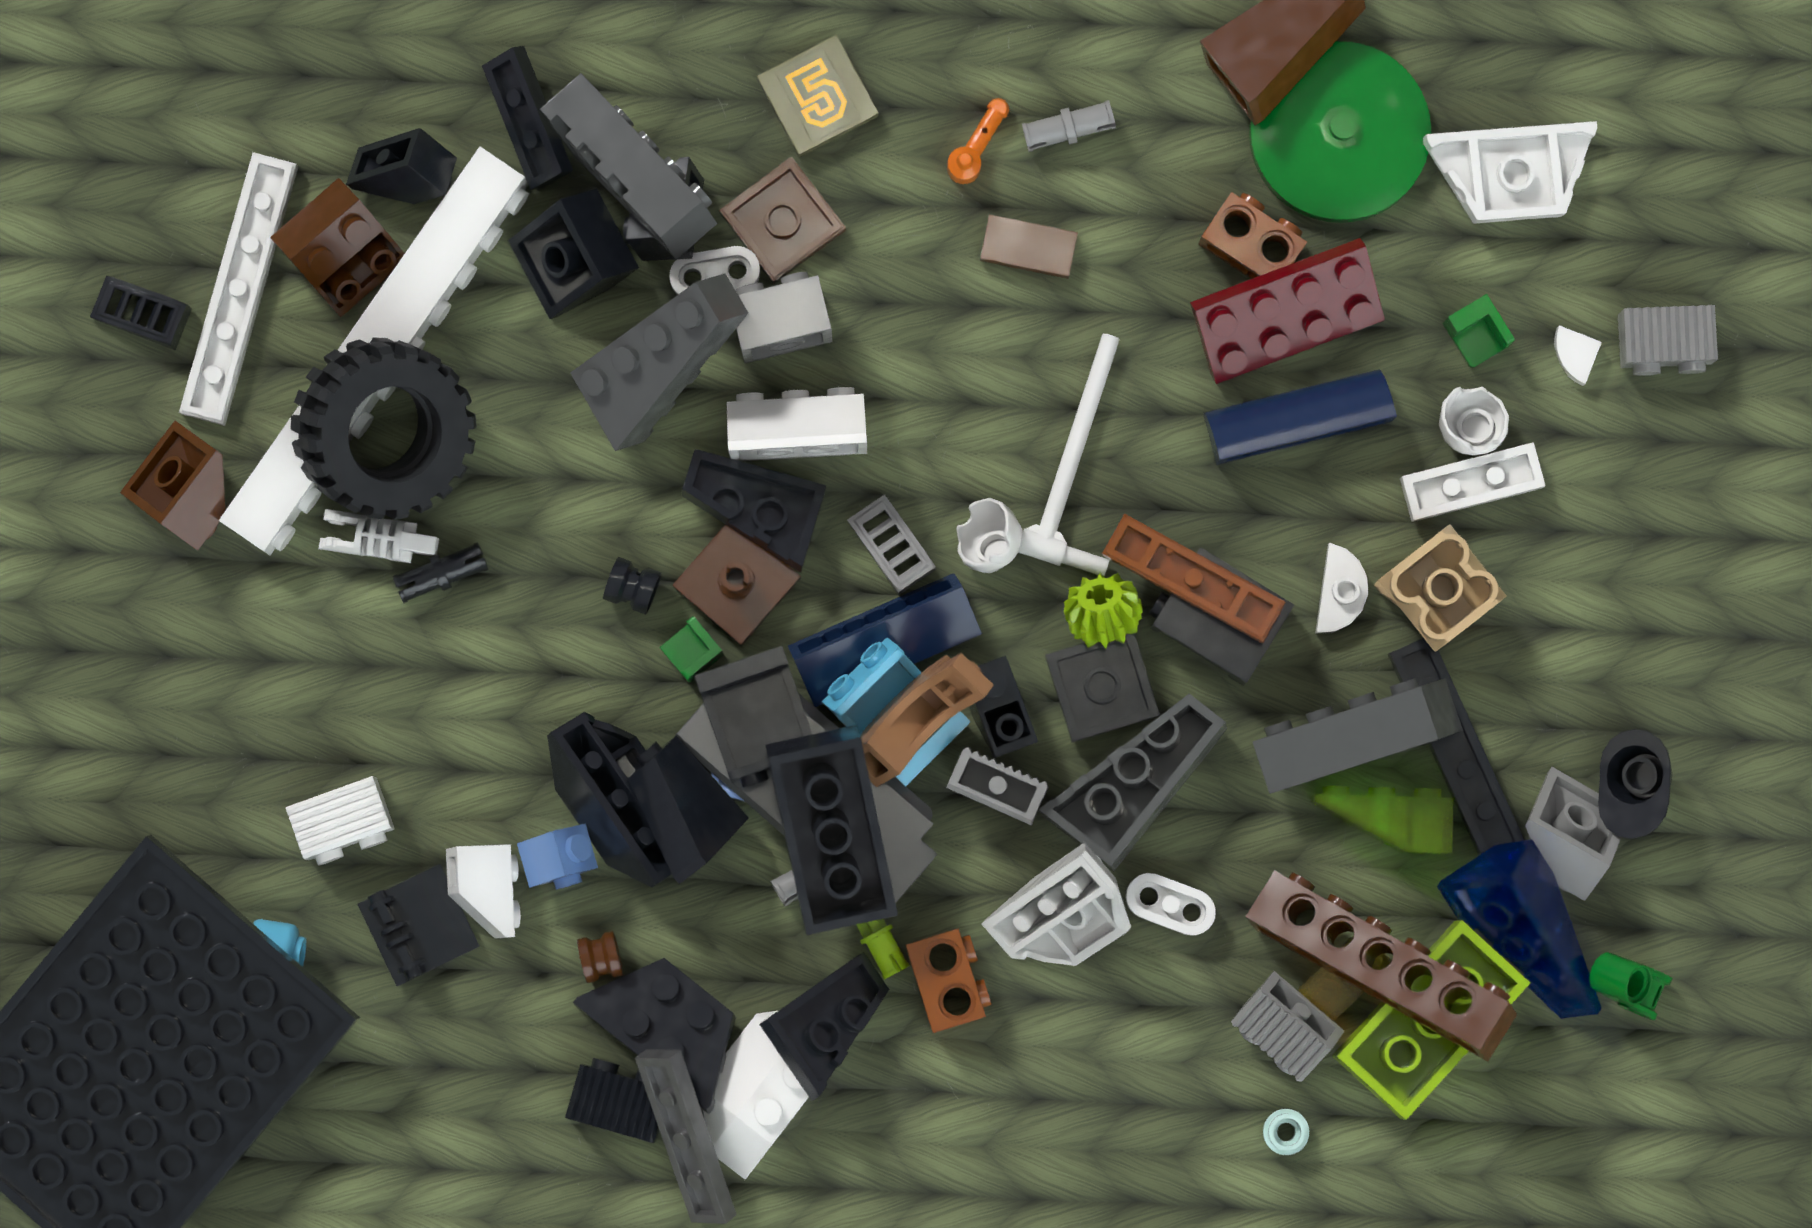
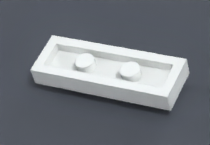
M1534 442L1405 475L1400 478L1411 522L1542 489L1546 486Z

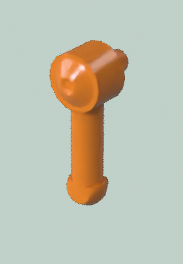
M996 98L989 102L987 105L988 110L966 146L954 149L950 154L947 162V172L954 182L969 184L979 176L981 170L980 156L1001 121L1008 117L1010 111L1009 104L1004 99Z

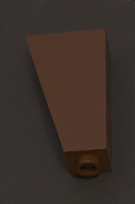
M1263 0L1200 41L1206 64L1256 126L1270 114L1366 9L1364 0Z

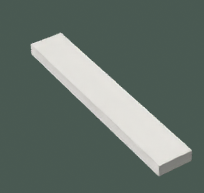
M252 153L179 413L182 415L223 426L226 424L276 248V244L270 237L282 226L298 170V165L295 163Z

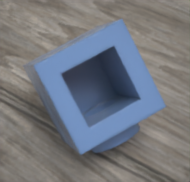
M586 823L551 831L517 843L529 888L554 882L556 889L572 886L582 882L581 873L598 868Z

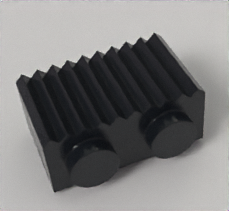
M593 1057L591 1066L580 1064L565 1118L655 1143L659 1127L639 1070H637L636 1077L632 1078L617 1073L620 1065Z

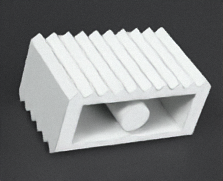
M374 776L286 807L303 858L305 860L316 858L318 865L344 857L342 848L359 843L361 850L384 843L387 841L385 833L395 829L379 782Z

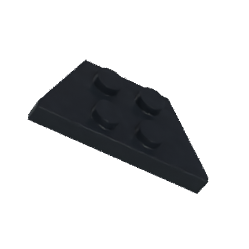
M665 958L575 999L573 1003L580 1011L636 1056L645 1050H681L700 1108L708 1114L711 1113L715 1105L714 1095L719 1075L723 1072L726 1060L725 1051L727 1043L731 1039L736 1016L732 1011Z

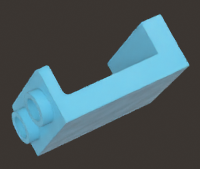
M886 638L884 641L876 642L867 648L860 658L861 663L849 675L844 674L831 684L827 692L829 695L822 703L845 727L857 725L858 731L861 734L883 708L922 672L904 654L905 652L897 644ZM961 711L951 717L926 740L896 778L906 787L971 721Z

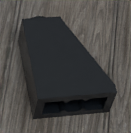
M675 736L662 747L655 741L635 759L641 766L628 778V781L673 878L680 884L707 864L749 817L681 740Z

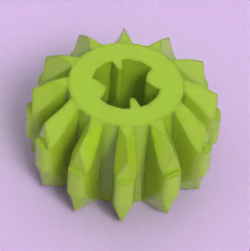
M1100 572L1098 577L1093 580L1082 577L1081 585L1070 587L1068 599L1064 601V615L1068 622L1069 630L1073 634L1074 639H1082L1087 647L1101 642L1106 649L1109 642L1114 640L1124 644L1126 634L1137 633L1138 621L1142 619L1141 613H1143L1141 600L1138 599L1137 589L1133 586L1132 581H1124L1119 573L1105 578Z

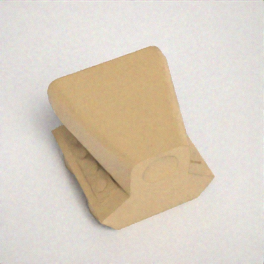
M1450 524L1374 584L1380 594L1400 607L1434 652L1450 642L1507 597L1499 587L1495 577L1484 568L1469 549L1467 542L1457 534Z

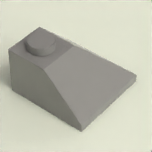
M1551 767L1547 772L1525 826L1544 878L1553 882L1562 890L1570 892L1585 901L1610 867L1621 837L1608 830L1600 818L1598 806L1599 793Z

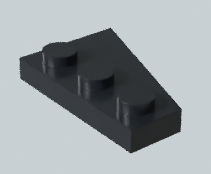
M864 952L759 1024L811 1101L821 1096L828 1085L827 1081L832 1073L841 1065L849 1053L847 1050L859 1032L864 1030L890 990Z

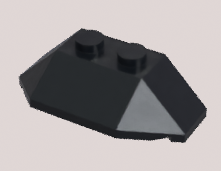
M586 712L581 713L550 732L547 738L555 791L578 824L586 823L590 841L605 863L650 887H654L671 876L670 869L628 781V778L641 766L635 759L645 750L638 738L612 724L595 720L594 716Z

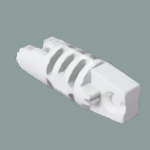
M325 509L323 520L328 521L330 524H347L357 527L354 542L343 541L335 537L320 538L319 549L379 557L404 563H411L413 553L428 556L437 555L439 538L417 534V523L375 519L362 514Z

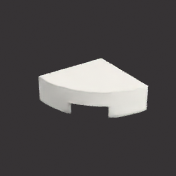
M1559 325L1554 338V347L1558 360L1567 376L1584 386L1602 342Z

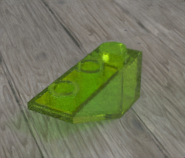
M1322 786V794L1311 796V803L1399 853L1444 855L1452 853L1453 798L1441 797V789L1415 788L1414 797L1395 796L1396 788L1368 787V795H1350V787Z

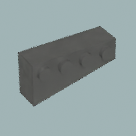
M582 73L540 108L572 155L676 260L717 224L707 209L712 204L707 194L695 182L689 187L683 181L686 175L669 156L663 160L657 154L660 150L651 138L642 130L637 133L632 127L634 126L633 122L617 105L613 107Z
M726 273L695 282L570 372L615 451L647 440L654 431L652 428L658 420L666 416L676 404L674 400L687 385L693 383L701 373L700 368L708 358L718 352L747 316L748 311Z
M1414 678L1390 686L1392 696L1376 700L1374 692L1347 700L1350 707L1349 710L1334 714L1332 706L1308 713L1306 714L1308 723L1295 728L1292 727L1290 720L1265 727L1264 730L1267 737L1252 742L1269 794L1463 731L1446 678L1419 686L1417 679Z
M1188 694L1142 729V732L1125 745L1117 748L1107 756V759L1086 775H1082L1064 792L1053 800L1048 801L1038 810L1043 817L1076 843L1081 845L1085 842L1101 859L1103 864L1114 872L1227 730L1226 722L1191 694Z

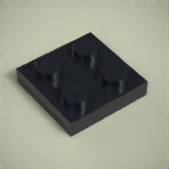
M1134 633L1126 634L1124 644L1114 640L1109 642L1106 649L1101 642H1097L1091 647H1087L1085 643L1045 655L1071 743L1160 716Z

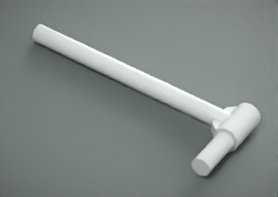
M1102 334L1040 525L1034 524L1026 529L1024 528L1021 547L1018 553L1058 566L1063 563L1099 575L1101 572L1104 576L1110 560L1067 546L1068 542L1065 541L1062 533L1058 532L1057 529L1120 340L1109 334Z

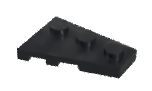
M695 449L682 488V496L801 573L825 495L826 485Z

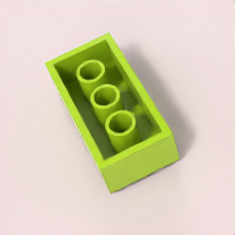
M1463 920L1454 921L1429 949L1431 951L1430 958L1444 965L1447 959L1457 963L1471 974L1468 979L1483 987L1486 982H1490L1510 995L1508 1000L1510 1004L1530 984L1522 974ZM1423 975L1418 977L1413 982L1411 990L1414 992L1426 990L1431 985L1432 976ZM1467 997L1457 999L1451 1007V1013H1465L1470 1008L1472 999ZM1380 1002L1332 1057L1398 1118L1407 1120L1468 1051L1385 1003Z

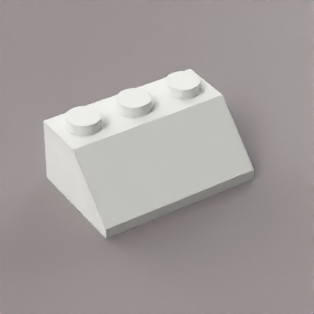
M852 387L827 389V396L809 397L808 390H790L782 392V399L764 400L763 393H742L736 395V401L727 402L728 451L731 459L755 461L867 454L864 394H855Z

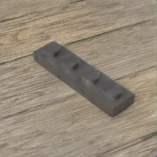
M645 1050L635 1060L690 1220L693 1223L726 1224L737 1214L681 1050Z

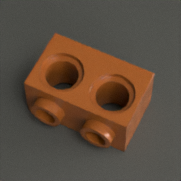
M1231 192L1201 236L1198 244L1248 278L1253 279L1295 263L1307 241L1301 238L1303 232L1290 221L1280 218L1277 222L1263 213L1265 207L1252 196L1242 193L1239 197ZM1230 217L1242 218L1248 226V233L1242 237H1233L1225 230L1224 221ZM1267 242H1277L1284 247L1286 258L1280 262H1271L1264 257L1262 246Z
M954 929L905 945L932 1033L986 1017L984 1007L992 1004L984 979L974 980L970 963L978 960L970 935L961 937L959 929ZM947 944L954 949L956 963L950 970L939 971L931 965L929 955L936 945ZM952 988H961L970 997V1006L961 1015H952L944 1007V996Z

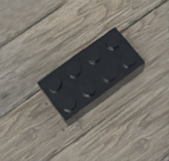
M857 725L766 744L768 761L806 935L897 916L898 913L865 754Z

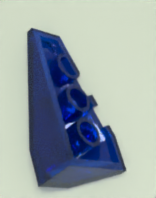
M1533 839L1494 845L1439 882L1437 888L1457 919L1463 920L1473 930L1478 929L1493 944L1492 948L1503 958L1507 957L1523 972V976L1530 982L1528 988L1561 1019L1599 1014L1602 1007L1596 991L1591 988L1590 973L1556 877Z

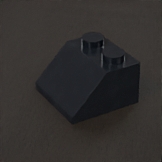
M597 188L558 200L508 240L549 319L556 318L613 288L639 268Z

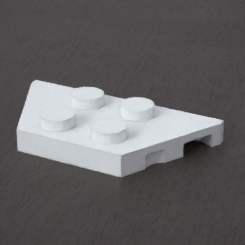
M1597 121L1427 134L1423 137V144L1473 224L1562 217L1566 214L1573 196L1572 190L1576 179L1580 177L1585 163L1584 157L1591 138L1595 136Z

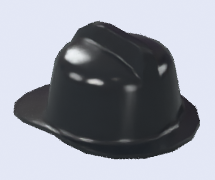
M1632 729L1620 732L1608 742L1602 752L1598 797L1599 813L1606 828L1618 837L1627 839L1645 837L1659 827L1667 814L1673 776L1669 753L1661 739L1649 731Z

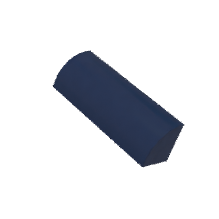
M1380 369L1203 413L1216 465L1390 423L1397 417L1387 381Z
M952 573L790 644L788 648L814 707L822 705V701L829 695L827 692L831 684L844 674L849 675L861 663L860 658L866 649L876 642H882L889 638L915 664L977 637L982 632L963 586L955 573Z

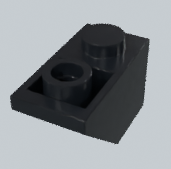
M1003 656L978 665L982 674L994 686L985 698L969 706V709L994 758L1037 743L1038 739L1007 657Z

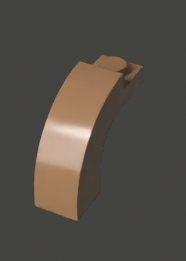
M962 653L952 659L945 655L899 692L860 734L869 778L876 787L898 776L919 748L946 721L958 712L985 698L994 684L982 674L981 669L974 662L968 660Z

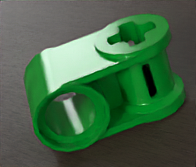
M1608 952L1601 954L1595 960L1590 972V984L1594 991L1617 1002L1619 1007L1653 1021L1656 1020L1658 1015L1655 1012V1008L1664 986L1670 985L1673 979L1651 967Z

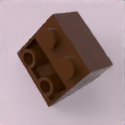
M339 178L270 237L340 317L386 279L405 254L360 199Z

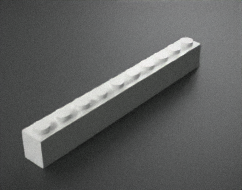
M479 147L337 351L346 352L347 343L359 339L370 343L373 337L388 338L394 342L400 340L423 350L426 342L421 338L431 324L437 327L447 316L451 308V304L447 301L457 287L463 290L470 283L477 271V267L473 265L483 250L489 253L495 247L503 233L499 226L508 213L513 216L516 215L526 202L529 193L525 191L528 186L525 176L482 147ZM396 387L378 390L368 396L358 406L350 423L349 442L353 436L358 439L363 436L373 421L374 416L369 414L379 399L385 402L392 395ZM300 405L295 410L293 415H300ZM291 418L219 519L221 523L268 555H271L275 548L282 551L286 547L296 530L291 525L301 511L307 514L314 507L322 493L317 489V484L309 480L302 471L301 466L304 461L295 456L292 442L299 439L298 433L290 429Z

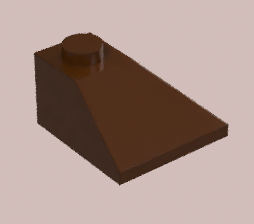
M174 421L120 493L198 551L203 543L215 533L220 522L219 519L225 512L223 455L180 423Z

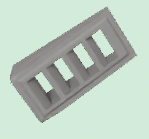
M885 494L847 519L898 595L936 570V566ZM885 511L889 518L867 533L862 525ZM895 526L899 533L877 547L873 540ZM905 541L909 548L890 561H887L883 554ZM915 555L919 562L898 576L894 568Z

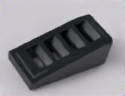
M106 275L90 318L176 350L192 308L188 304ZM116 289L122 291L123 294L113 316L107 314L106 310ZM132 296H135L139 299L130 321L124 320L123 316ZM150 302L155 305L147 325L144 327L139 325L147 303ZM166 308L171 311L161 333L155 331L163 309Z

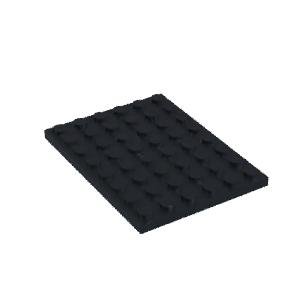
M152 835L146 836L0 1011V1191L41 1228H182L360 1017Z

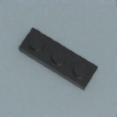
M512 47L482 65L530 190L543 189L572 172L573 169L561 138L540 110L546 104V100L525 47Z

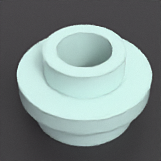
M1280 1109L1273 1112L1266 1119L1263 1126V1137L1265 1143L1272 1151L1281 1155H1292L1302 1150L1309 1139V1126L1306 1119L1299 1112L1291 1109ZM1283 1123H1289L1294 1128L1293 1137L1287 1141L1281 1140L1277 1134L1278 1127Z

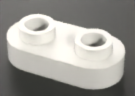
M733 246L693 253L692 259H677L671 267L669 276L672 289L677 295L690 287L684 282V279L689 272L693 271L701 275V280L726 273L736 291L739 287L758 282L760 265L756 255L751 250L741 246ZM735 264H741L746 268V274L740 279H734L729 275L730 268Z
M1154 873L1141 874L1129 883L1126 890V903L1134 915L1179 933L1198 935L1207 931L1214 922L1215 905L1206 893ZM1144 888H1152L1156 892L1157 900L1153 905H1145L1141 902L1140 893ZM1187 904H1195L1199 908L1200 915L1196 921L1191 922L1184 918L1183 909Z

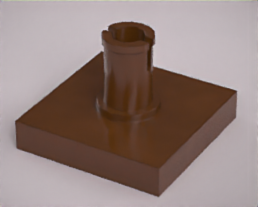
M725 524L672 586L742 646L801 579V576L785 562Z

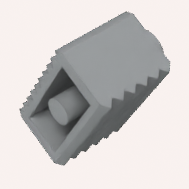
M1715 305L1625 308L1618 314L1621 368H1633V375L1660 374L1662 366H1678L1680 374L1706 372V365H1711L1718 360Z
M968 747L962 750L946 788L1032 825L1049 787L1046 781L1040 783L1037 777L1031 779L1030 774L1023 775L1021 770L1014 771L1012 766L1006 768L1004 762L998 764L995 758L989 760L988 755L981 756L979 751L972 752V749Z
M1275 971L1247 1000L1231 1021L1233 1027L1239 1028L1245 1040L1254 1045H1259L1261 1051H1266L1268 1057L1274 1058L1280 1070L1295 1076L1296 1081L1300 1082L1332 1050L1345 1032Z

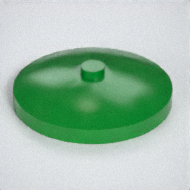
M1335 41L1262 122L1255 126L1250 120V148L1254 163L1262 180L1270 191L1285 205L1302 215L1320 221L1336 223L1355 222L1373 217L1389 209L1405 196L1422 172L1429 153L1423 144V137L1431 134V121L1428 106L1420 87L1399 62L1386 53L1364 44Z

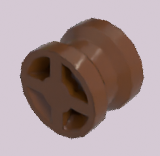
M614 931L606 932L600 939L590 940L587 937L577 939L582 969L587 983L596 982L601 975L610 974L613 977L623 975Z

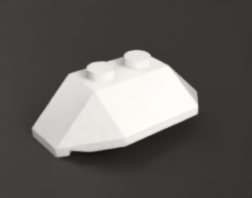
M1085 842L1036 875L981 923L1011 958L1024 960L1026 957H1030L1042 962L1073 966L1078 965L1118 939L1131 928L1115 876Z
M777 1011L757 1013L727 1051L723 1072L719 1075L714 1095V1109L710 1114L703 1110L704 1120L717 1158L745 1180L809 1097L759 1025Z

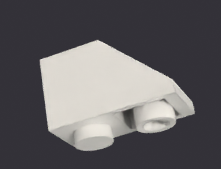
M511 844L458 846L446 849L448 895L495 939L515 937V928H518L520 925L521 913L519 902L513 900L512 882L517 881L519 869L516 855L511 854Z

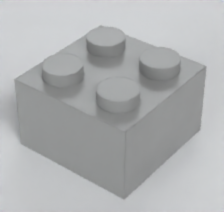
M797 272L782 277V284L764 288L763 283H753L736 289L739 298L748 311L747 316L736 328L744 363L832 342V329L818 275L808 277L807 272Z

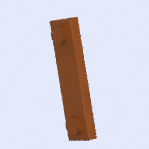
M1126 514L1123 515L1102 552L1104 557L1262 644L1265 642L1286 604L1280 598Z

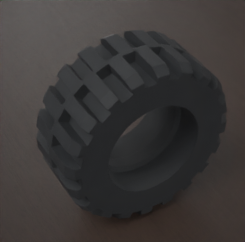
M373 337L370 343L360 339L347 343V351L344 353L334 349L324 356V360L328 364L324 369L320 370L313 367L305 378L312 383L307 392L298 390L294 403L301 406L300 415L291 416L290 429L298 433L299 439L294 440L292 446L295 456L304 461L301 466L302 471L309 480L317 484V489L324 495L355 513L360 512L369 518L382 519L385 515L394 520L408 518L409 509L422 513L432 508L433 504L430 499L435 495L444 499L453 491L449 482L454 476L462 479L468 468L461 464L465 453L473 454L476 441L468 437V430L477 427L476 416L466 409V406L470 405L472 400L468 390L457 384L460 377L451 367L442 364L441 359L400 340L394 342L388 338ZM387 387L401 388L412 396L417 408L418 427L413 443L408 451L391 465L372 470L365 468L354 460L350 451L348 435L352 417L358 406L372 393Z

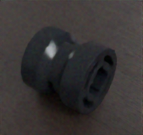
M618 557L608 578L603 599L615 604L630 601L634 611L646 615L653 602L662 573L651 568H646L640 573L638 572L639 569L635 568L631 561Z

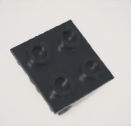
M441 864L387 890L376 892L367 897L368 899L357 904L397 987L480 947L462 908L448 895L447 876Z

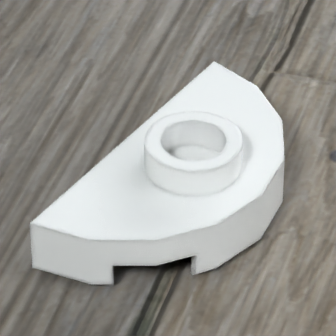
M1329 543L1327 547L1315 634L1334 633L1350 625L1362 612L1368 596L1367 575L1360 561L1346 548Z

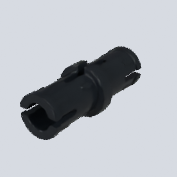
M474 543L470 547L440 558L439 555L433 556L428 564L399 575H394L393 580L398 588L415 581V585L398 591L403 603L440 587L443 591L452 588V582L483 570H489L485 558L466 564L467 560L483 554L479 543Z

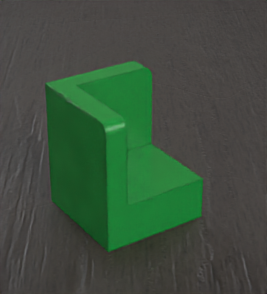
M1487 294L1450 315L1443 322V326L1470 368H1475L1508 348L1515 341V338Z
M694 616L686 621L687 625L659 647L688 683L695 679V675L703 673L724 655L722 649Z

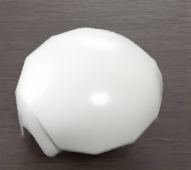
M1457 387L1442 403L1439 427L1444 441L1457 452L1472 456L1489 453L1501 445L1508 433L1509 415L1502 400L1487 392L1484 387L1474 389Z
M986 498L969 505L971 514L969 520L965 524L958 525L956 529L959 541L958 554L963 563L970 569L982 573H992L1003 568L1016 557L1021 547L1023 530L1014 513L1003 502Z

